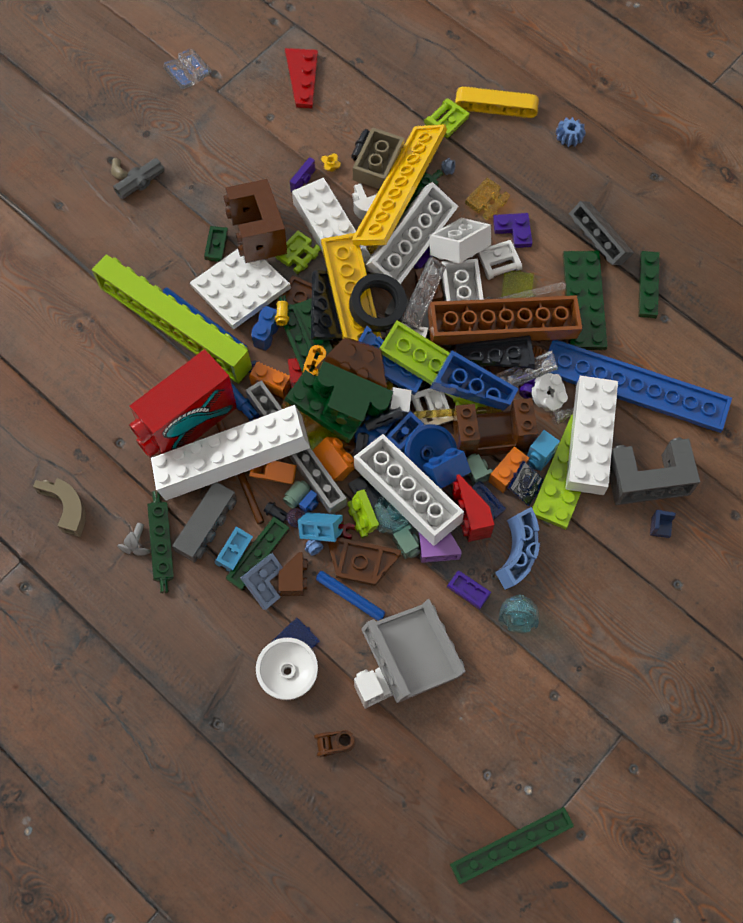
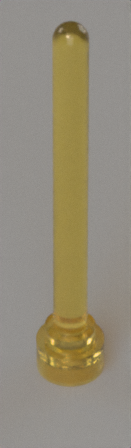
M490 406L478 407L476 409V414L503 412V410ZM455 409L415 411L413 414L419 419L454 416Z

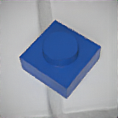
M310 490L299 504L301 512L306 514L309 511L312 512L317 507V493Z

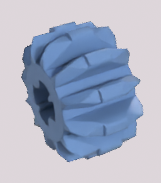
M573 117L571 120L565 118L564 121H560L556 129L557 141H561V145L567 144L568 147L571 144L574 147L578 143L581 144L586 133L584 124H580V119L575 121Z

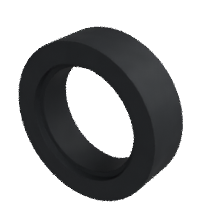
M381 273L369 274L361 278L354 286L349 299V309L353 319L361 327L366 328L368 326L373 332H383L391 329L397 320L400 321L407 306L406 293L401 284L393 277ZM373 287L385 289L392 295L395 301L394 312L385 318H375L368 315L361 306V294Z

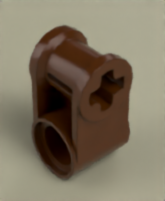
M348 730L314 735L318 745L317 757L348 752L355 746L354 736ZM343 736H349L351 742L347 746H342L340 739Z

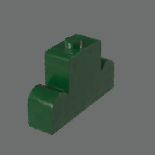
M325 361L320 365L313 382L315 392L321 395L329 394L323 415L336 420L339 424L347 425L354 429H357L362 423L366 412L371 417L379 416L380 413L384 412L389 406L393 391Z

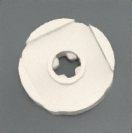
M546 373L535 379L534 382L536 383L532 387V397L539 408L546 409L544 411H553L559 409L567 401L566 389L559 374ZM549 389L551 391V395L547 394V391Z

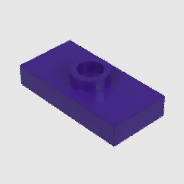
M311 157L306 160L290 180L291 192L309 182L311 175L315 171V160Z
M459 570L447 585L448 589L479 610L491 594L489 590Z

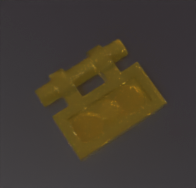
M487 177L465 200V204L477 213L484 209L486 212L483 217L488 220L497 214V210L501 206L503 207L507 203L510 194L504 192L501 195L499 193L501 186ZM492 199L496 201L493 205L489 203Z

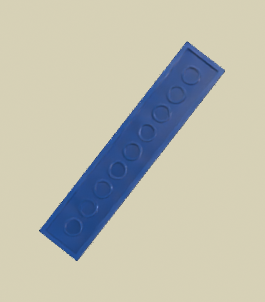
M552 340L541 372L542 374H559L563 381L577 385L580 376L618 381L617 399L719 433L723 431L732 397L558 340Z

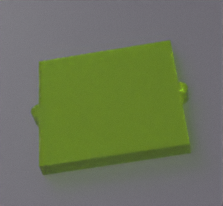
M520 270L518 272L509 271L504 273L501 299L532 297L534 274L521 272Z

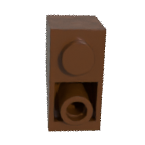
M298 552L279 571L280 596H304V590H307L308 584L307 577L304 578V570H307V558H304L303 552Z

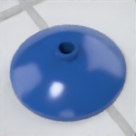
M427 424L418 427L410 434L405 444L404 455L426 475L423 467L424 464L428 463L433 457L441 456L447 449H457V445L447 429L436 424ZM424 450L427 452L426 456L423 454Z

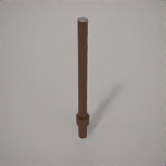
M223 421L216 423L219 433L226 431ZM245 473L237 474L256 523L258 525L262 524L264 519Z

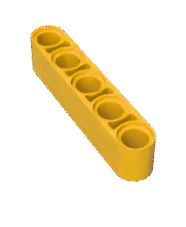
M459 87L456 92L455 103L466 111L533 118L538 114L539 98L533 94Z

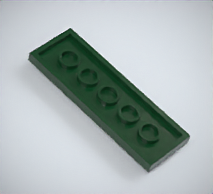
M564 251L566 296L577 295L582 323V331L578 338L569 339V344L586 350H606L608 346L599 251Z

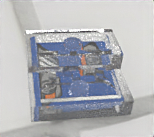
M193 49L181 52L178 55V59L164 63L165 71L182 90L198 83L211 73V69Z

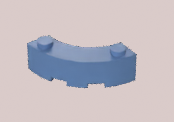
M532 507L507 520L512 534V548L506 563L495 572L504 589L515 586L523 580L531 571L534 560L537 559L540 543H538L539 525Z

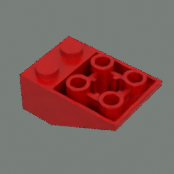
M460 474L457 475L456 481L453 482L454 489H452L453 499L457 500L458 506L464 511L463 525H461L463 536H467L468 542L490 538L495 526L490 506Z

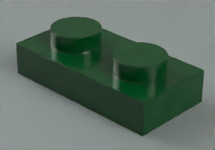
M210 226L204 254L205 260L220 262L223 259L229 232L228 228Z

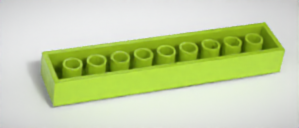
M106 254L91 269L100 289L197 355L205 349L225 370L230 379L239 384L252 369L249 350L245 345L236 343L229 334L221 333L214 324H208L201 315H195L186 305L177 303L173 296H167L158 286L149 284L145 277H139L128 266L124 267L117 258H111Z

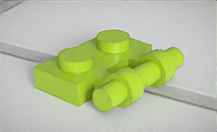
M298 230L286 242L287 254L275 258L288 267L295 263L297 266L293 271L299 274L308 267L307 264L312 259L315 260L321 247L315 245L314 248H311L312 240ZM305 252L307 255L301 259V254Z
M364 489L357 491L352 500L347 503L349 507L348 512L350 516H353L356 531L359 532L361 538L369 536L368 533L373 532L379 526Z

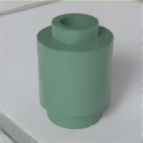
M303 480L301 482L296 481L284 494L283 501L290 508L295 509L299 507L300 502L310 492L309 489L311 487Z

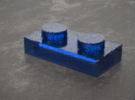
M481 481L472 487L490 506L493 521L505 512L506 508Z

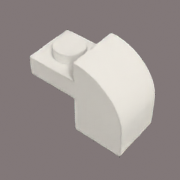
M357 184L354 185V193H352L354 213L363 220L376 195L366 197L362 185Z

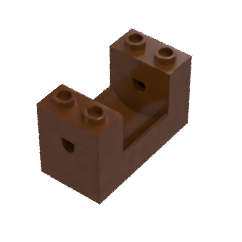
M264 179L226 187L224 202L228 208L225 211L227 219H231L233 226L238 225L239 233H236L237 242L240 244L238 252L240 257L243 256L245 263L286 255L285 227L268 180Z
M532 398L513 400L511 410L504 412L476 414L475 404L455 406L452 423L457 449L464 451L466 458L471 454H479V456L508 454L514 446L521 452H529L530 446L537 439L538 428Z

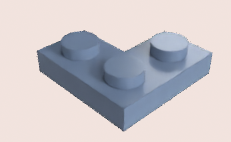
M273 553L267 555L240 578L263 610L269 608L280 598V595L269 582L283 568Z

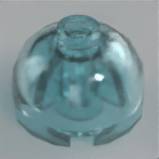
M383 496L375 503L373 511L379 523V526L376 528L379 532L394 534L404 529L410 523Z
M524 595L512 596L502 603L498 621L502 627L503 624L508 626L509 631L518 633L530 632L532 627L535 626L536 629L539 625V610L536 603Z

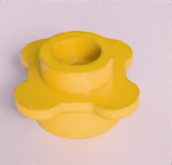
M333 153L321 158L326 171H335L341 166V163L338 162L337 154Z

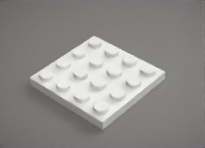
M238 249L190 282L191 287L233 329L291 288L290 283L265 259L245 263L243 256H239Z

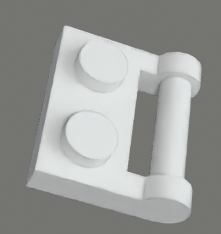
M511 240L489 246L477 253L488 280L509 271L522 270V263ZM505 261H513V263L495 269L491 268V266Z
M428 388L416 392L415 395L411 394L410 401L413 402L417 416L424 425H441L453 421V416L443 392ZM419 398H425L433 421H427Z

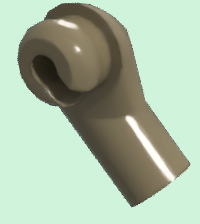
M113 158L111 174L118 180H123L127 177L128 172L120 168V159Z

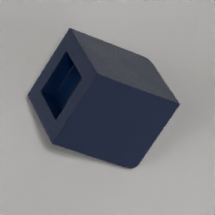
M656 510L651 517L650 536L670 538L672 521L676 517V513Z

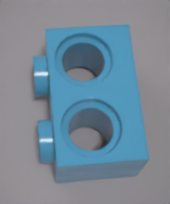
M543 430L530 446L527 454L529 457L528 465L541 472L554 456L560 441Z

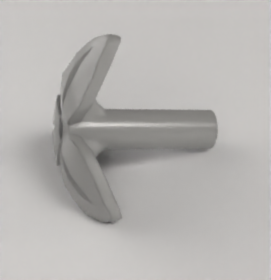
M137 523L134 532H130L124 540L125 545L118 544L117 547L127 554H130L132 551L136 556L150 554L151 550L138 547L144 525Z

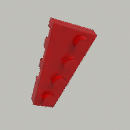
M285 48L296 108L313 109L318 50Z

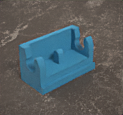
M307 512L298 520L300 539L335 542L336 538L343 532V529H338L339 524L343 521V516Z
M235 527L214 564L225 567L228 572L233 571L253 536Z

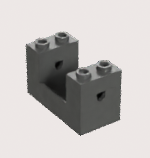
M682 438L672 439L661 455L664 468L638 471L632 446L619 445L614 447L611 452L609 480L615 505L691 495L699 485L700 478L690 440Z

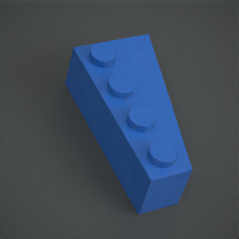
M453 350L446 357L429 388L503 411L510 406L518 391L517 387Z

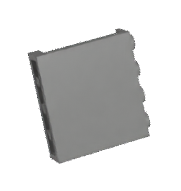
M427 599L420 606L382 620H370L361 629L396 703L455 680L466 672L464 663L458 657L454 643L449 639L446 628L440 621L437 610L432 605L430 599Z

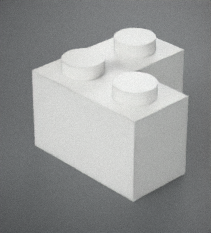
M380 667L375 670L376 673L373 670L369 672L368 670H363L356 674L357 677L354 678V687L365 709L393 696Z

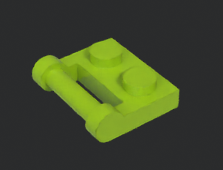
M447 98L443 101V105L424 120L426 126L445 124L447 132L444 137L446 138L450 137L469 118V112ZM446 110H450L438 122L436 121Z

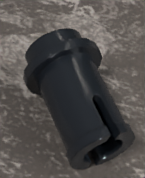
M268 502L264 508L267 516L275 517L282 523H285L290 515L276 506L275 502Z

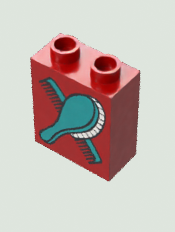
M204 349L129 405L135 417V420L129 424V427L136 435V442L144 453L151 458L156 453L161 455L193 443L215 426L216 423L237 409L230 376Z

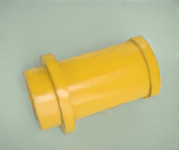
M278 301L276 304L277 314L274 320L277 325L285 326L289 322V304L286 301Z

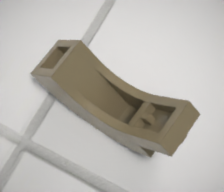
M58 478L55 484L48 480H43V482L35 480L33 488L37 493L56 498L63 503V513L57 525L59 529L64 533L80 537L85 526L86 512L84 504L74 488Z

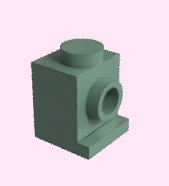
M479 454L468 456L467 461L471 472L467 475L472 484L476 486L489 480L490 474L493 471L492 469L487 470L488 465L486 461L481 459Z
M410 525L393 534V542L401 550L404 559L408 557L414 558L420 554V542L415 534H411L412 527Z

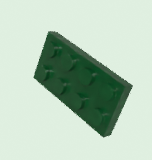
M305 370L284 400L292 406L295 405L299 411L349 443L357 429L339 424L336 420L323 415L329 394L321 395L315 392L313 389L315 376Z

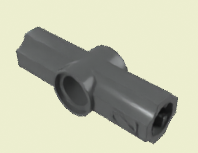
M154 158L141 168L134 167L128 172L126 178L113 186L114 191L120 199H124L137 189L144 190L149 186L152 179L165 171L164 167L157 158Z

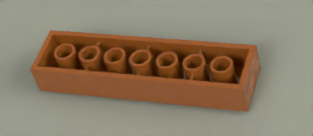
M577 295L430 302L428 308L430 338L436 345H455L530 335L531 341L577 339L582 331Z

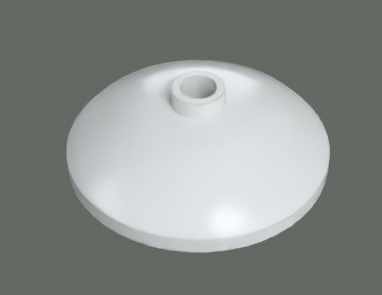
M277 639L269 643L261 651L257 659L256 675L258 682L267 694L277 699L292 700L301 697L311 689L317 678L318 664L316 656L307 644L298 639ZM287 668L292 670L289 675L284 673V670Z

